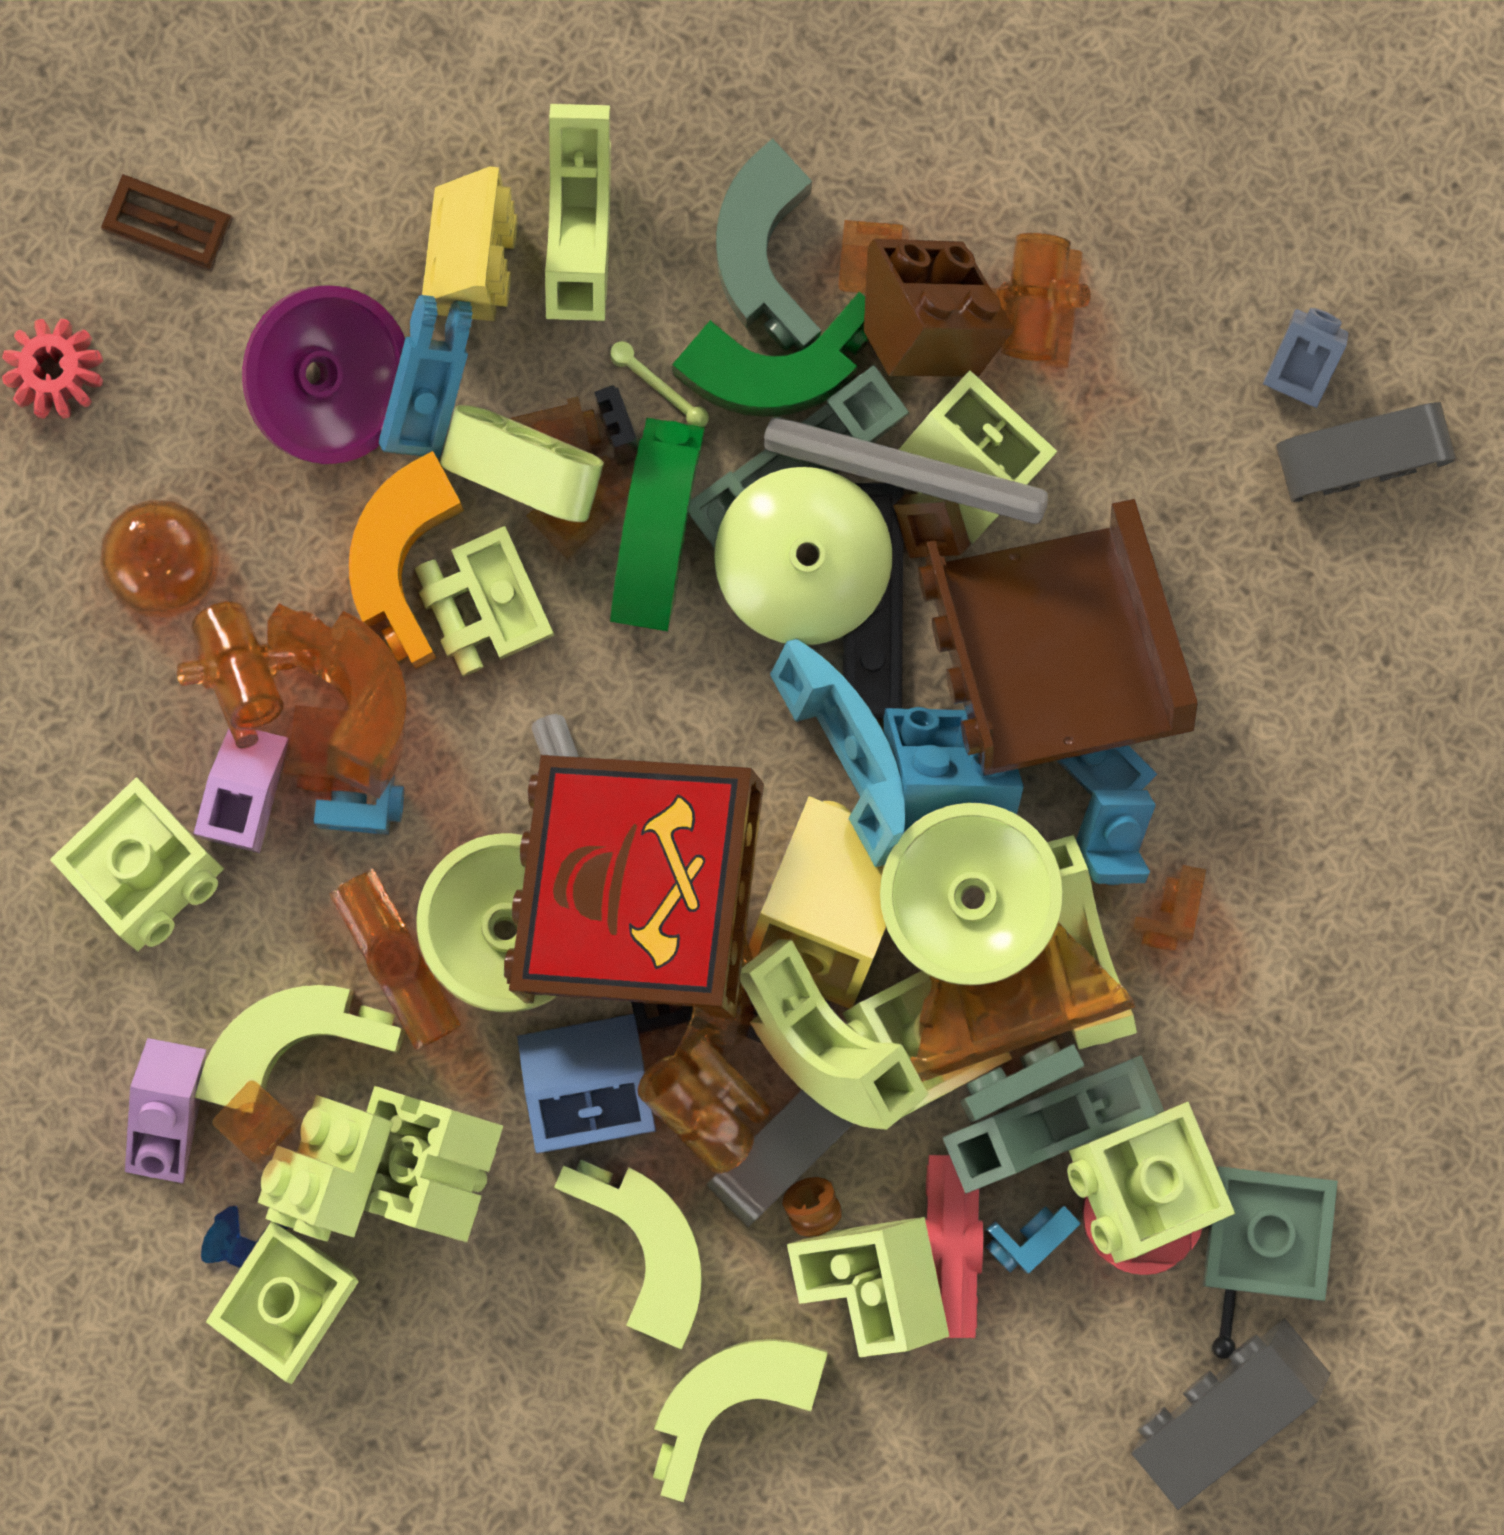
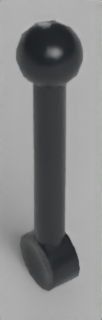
M1225 1289L1220 1334L1212 1344L1214 1355L1220 1359H1228L1236 1350V1344L1231 1338L1237 1292L1234 1290Z

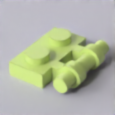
M505 526L452 549L451 551L460 569L458 573L444 578L436 559L427 561L414 569L423 587L419 591V595L425 609L432 608L444 634V638L440 642L446 656L454 657L462 676L470 675L484 667L475 646L484 641L492 640L498 656L502 660L554 636ZM470 591L482 620L466 627L454 598Z

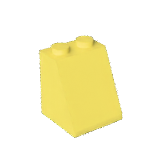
M809 796L758 918L742 966L748 964L778 939L792 940L823 998L850 1009L854 1006L886 928L880 902V886L885 865L874 866L848 819L851 815L848 808L837 802H822Z

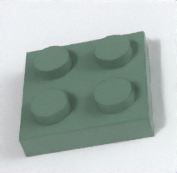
M1053 1040L1019 1057L1024 1069L1006 1077L1002 1067H999L967 1083L966 1086L971 1095L959 1102L969 1122L976 1121L1084 1067L1085 1065L1075 1045L1073 1044L1060 1050L1056 1040Z
M1221 1166L1216 1167L1235 1214L1209 1225L1203 1287L1325 1301L1338 1181Z

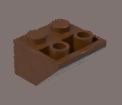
M873 239L868 246L864 333L889 376L964 377L970 370L979 377L1015 329L1002 309L999 298L993 293L977 266L972 252L963 241Z

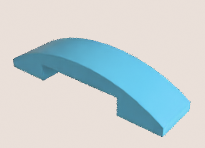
M800 640L787 641L770 673L771 678L795 722L816 717L860 796L848 819L874 866L885 865L892 848L902 837L905 825V799L902 781L890 745L871 710L844 676L827 660Z

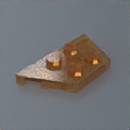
M1058 922L1052 939L1037 959L1025 969L1007 979L985 985L971 986L948 983L929 976L931 990L924 999L919 1020L920 1024L924 1027L917 1057H911L910 1060L921 1081L924 1082L1135 1008V1003L1130 994Z

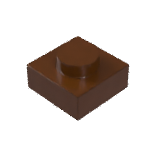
M927 494L903 495L893 505L909 558L926 557L927 542L936 541L940 556L961 555L971 545L958 503Z

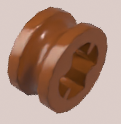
M810 1177L800 1180L788 1188L783 1196L782 1204L787 1216H789L791 1226L801 1236L813 1237L829 1232L838 1224L842 1217V1208L836 1198L834 1188L831 1182L825 1178Z

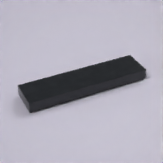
M855 483L873 500L886 522L892 544V569L886 591L876 609L860 626L843 636V676L869 707L875 719H884L886 708L902 709L903 535L893 505L904 495V488L887 483Z

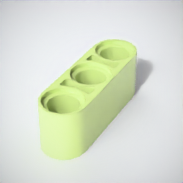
M458 405L454 409L440 465L452 473L554 517L568 521L585 522L590 515L604 462L591 453L495 412L475 406Z

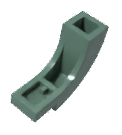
M772 138L744 164L726 192L721 205L716 231L717 266L726 298L742 324L748 328L764 313L769 320L763 326L772 339L785 351L792 346L801 351L809 347L821 336V329L775 279L768 263L767 247L770 237L779 222L811 194L812 180Z
M1140 1055L942 1138L966 1194L1021 1172L1075 1147L1164 1112V1108Z

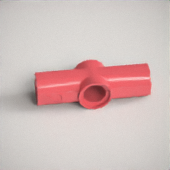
M928 1155V1165H926L927 1216L925 1221L949 1331V1337L946 1338H975L978 1304L977 1274L982 1273L983 1221L978 1220L979 1189L965 1194L950 1155Z

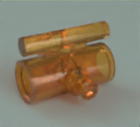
M1022 233L1016 236L1010 281L1002 283L998 288H991L993 293L999 298L1002 309L1015 329L1002 345V354L1015 359L1046 362V366L1069 367L1076 308L1088 306L1091 293L1086 284H1079L1083 252L1070 249L1071 241L1066 238L1042 233Z
M223 601L203 609L193 619L192 631L199 646L198 660L178 663L177 677L181 686L202 684L205 689L213 688L235 744L238 748L243 749L257 743L259 740L256 732L257 728L273 722L280 716L284 709V702L274 678L277 675V671L295 669L298 664L296 650L292 645L273 648L270 643L259 644L245 608L240 603L234 601Z
M693 1032L683 1041L682 1049L700 1069L695 1073L679 1056L671 1055L655 1062L644 1073L637 1088L638 1096L713 1173L721 1174L729 1172L742 1163L750 1153L754 1143L753 1133L733 1113L738 1106L753 1123H760L765 1120L770 1114L771 1108L700 1032Z

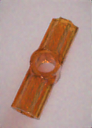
M371 869L330 892L329 896L366 960L369 972L377 980L415 1050L418 1051L436 1042L462 1026L438 981L428 968L420 946L412 937L376 870ZM394 943L406 945L411 954L409 968L398 976L386 975L381 970L379 963L382 951L388 945Z

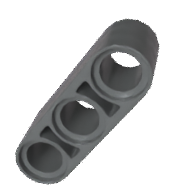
M1441 402L1423 404L1302 434L1276 444L1291 502L1304 501L1303 496L1323 491L1325 496L1360 487L1359 482L1375 477H1380L1381 481L1417 473L1416 468L1435 462L1437 467H1441L1456 461Z
M801 1090L706 1186L748 1228L854 1123L830 1112Z

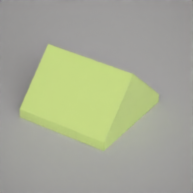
M271 1221L206 1320V1323L285 1382L293 1384L359 1281L349 1268L280 1224Z

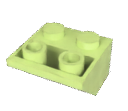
M970 370L898 449L1026 485L1032 481L1057 453L1056 449ZM959 504L969 541L973 544L999 514Z

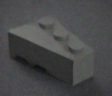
M1285 1318L1261 1338L1256 1334L1239 1346L1229 1356L1232 1362L1217 1375L1208 1371L1192 1383L1183 1392L1187 1400L1170 1413L1164 1406L1137 1428L1142 1438L1139 1439L1131 1454L1177 1510L1318 1402L1331 1373Z

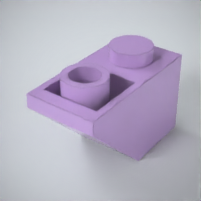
M230 724L208 776L194 830L196 836L203 840L260 853L289 743L288 737Z
M147 1038L130 1086L125 1172L184 1183L201 1099L195 1098L205 1065L206 1049Z

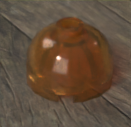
M147 500L129 506L112 520L102 539L100 567L108 589L122 605L145 617L170 618L192 610L208 594L218 576L220 552L213 531L196 511L175 501Z

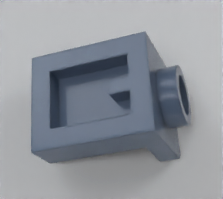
M1310 308L1308 313L1295 309L1290 319L1289 327L1264 378L1263 385L1317 408L1347 346L1349 333L1340 328L1342 322L1332 314L1320 309Z

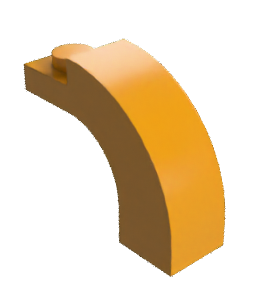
M433 451L398 470L374 493L359 517L354 530L349 555L351 592L362 622L368 629L388 618L391 625L381 631L398 662L409 657L415 669L436 659V656L405 599L402 587L404 562L411 547L425 532L464 511L457 494Z

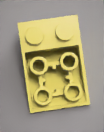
M487 167L435 187L422 295L434 296L436 298L437 315L448 316L451 304L457 300L471 302L472 319L495 321L496 307H507L511 272L507 271L508 260L504 259V248L514 249L518 217L517 214H514L511 187L503 186L499 167Z

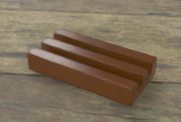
M122 174L101 229L107 233L212 272L216 262L215 259L219 250H221L225 234L230 228L233 217L225 212ZM132 192L209 221L215 225L210 234L126 202L129 193ZM123 213L202 243L206 247L204 252L200 253L118 221L119 217Z

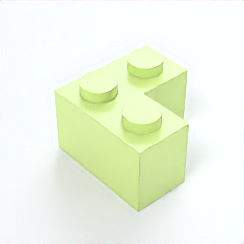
M925 1217L833 1230L819 1236L787 1244L799 1304L847 1297L859 1357L906 1352L949 1337Z

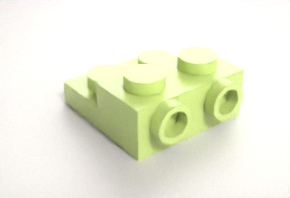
M137 777L50 859L119 937L136 951H139L145 944L153 947L165 941L175 926L172 919L188 903L198 905L209 899L218 886L216 877L224 870L223 866L195 836L176 819Z
M923 971L908 977L843 1012L847 1021L846 1025L862 1037L879 1043L903 1045L929 1094L905 1115L1012 1059L974 986L948 983L936 979Z
M316 1095L312 1109L307 1112L302 1121L301 1141L298 1150L294 1151L277 1145L272 1160L269 1161L261 1177L262 1191L258 1203L269 1207L265 1219L294 1228L293 1230L327 1242L331 1231L354 1238L393 1121Z
M1189 1102L1182 1103L1155 1116L1069 1150L1073 1161L1067 1168L1069 1182L1078 1196L1082 1198L1088 1197L1096 1216V1220L1091 1223L1093 1240L1101 1252L1104 1254L1111 1253L1115 1263L1138 1257L1235 1214Z

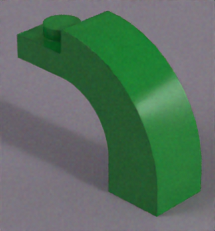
M859 291L813 344L797 353L785 356H766L752 352L737 343L710 320L673 362V375L703 399L726 410L744 415L760 417L782 416L812 408L829 399L856 376L857 365L848 359L844 353L849 350L854 355H857L869 342L864 333L865 296Z
M646 418L642 439L640 438L626 507L610 622L667 632L669 630L678 585L687 518L705 427L683 424L677 421Z

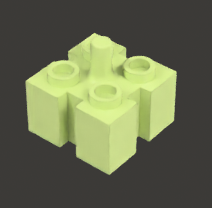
M374 1086L366 1112L391 1120L393 1125L364 1211L384 1216L417 1229L467 1242L481 1200V1195L472 1192L482 1191L487 1184V1174L485 1171H490L503 1125Z

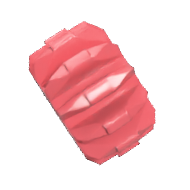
M37 319L34 326L37 336L33 339H30L22 330H18L14 334L17 342L23 347L21 352L14 350H5L3 352L2 358L11 366L17 367L2 376L3 383L7 387H19L13 400L21 408L34 402V414L38 418H46L51 410L52 402H54L61 418H69L71 416V408L68 399L74 396L83 407H88L92 402L89 396L81 389L83 384L94 388L102 386V377L94 371L87 369L98 366L103 362V357L98 350H86L92 341V337L86 330L72 335L71 323L66 319H60L55 326L53 334H51L45 320ZM59 356H61L59 365L63 373L58 378L53 379L50 374H46L41 365L49 357L57 363Z

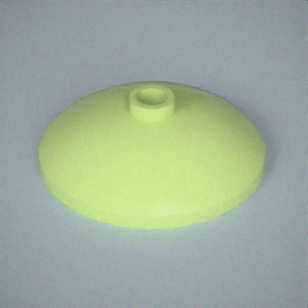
M796 467L770 473L749 485L738 495L726 511L720 523L715 541L714 563L716 577L720 590L732 611L742 622L758 634L785 644L787 641L794 639L800 640L805 645L826 643L856 629L873 613L886 591L892 569L890 534L876 504L867 493L849 479L819 468ZM803 543L813 545L818 552L817 561L812 566L802 565L796 557V551Z
M962 803L946 806L925 815L903 833L899 842L892 848L885 863L880 886V902L883 919L892 940L912 964L936 979L958 985L973 986L1007 979L1019 973L1037 959L1052 939L1057 928L1062 910L1063 887L1060 870L1051 848L1041 834L1026 820L997 806L982 803ZM970 888H978L985 894L983 905L977 909H969L963 905L962 897Z
M500 833L473 839L454 849L430 874L418 904L416 918L418 942L423 958L431 973L445 989L460 1000L489 1011H525L544 1005L558 997L535 994L533 1004L524 1003L509 991V984H507V979L504 977L505 956L509 948H515L516 935L509 940H502L495 935L494 926L504 920L513 923V897L517 889H523L525 867L522 866L520 861V844L522 839L520 834Z

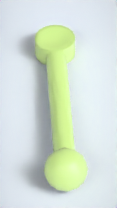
M621 341L612 346L610 358L614 365L630 368L685 414L689 425L705 427L708 424L709 415L706 409L701 406L693 407L634 357L633 347L629 343Z

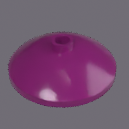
M333 285L307 287L295 291L276 302L261 317L251 333L242 365V385L245 401L250 415L262 434L286 454L312 463H345L358 459L379 446L378 442L405 342V336L393 316L376 300L360 291L347 287ZM314 362L319 367L321 374L319 380L311 384L307 380L306 370Z

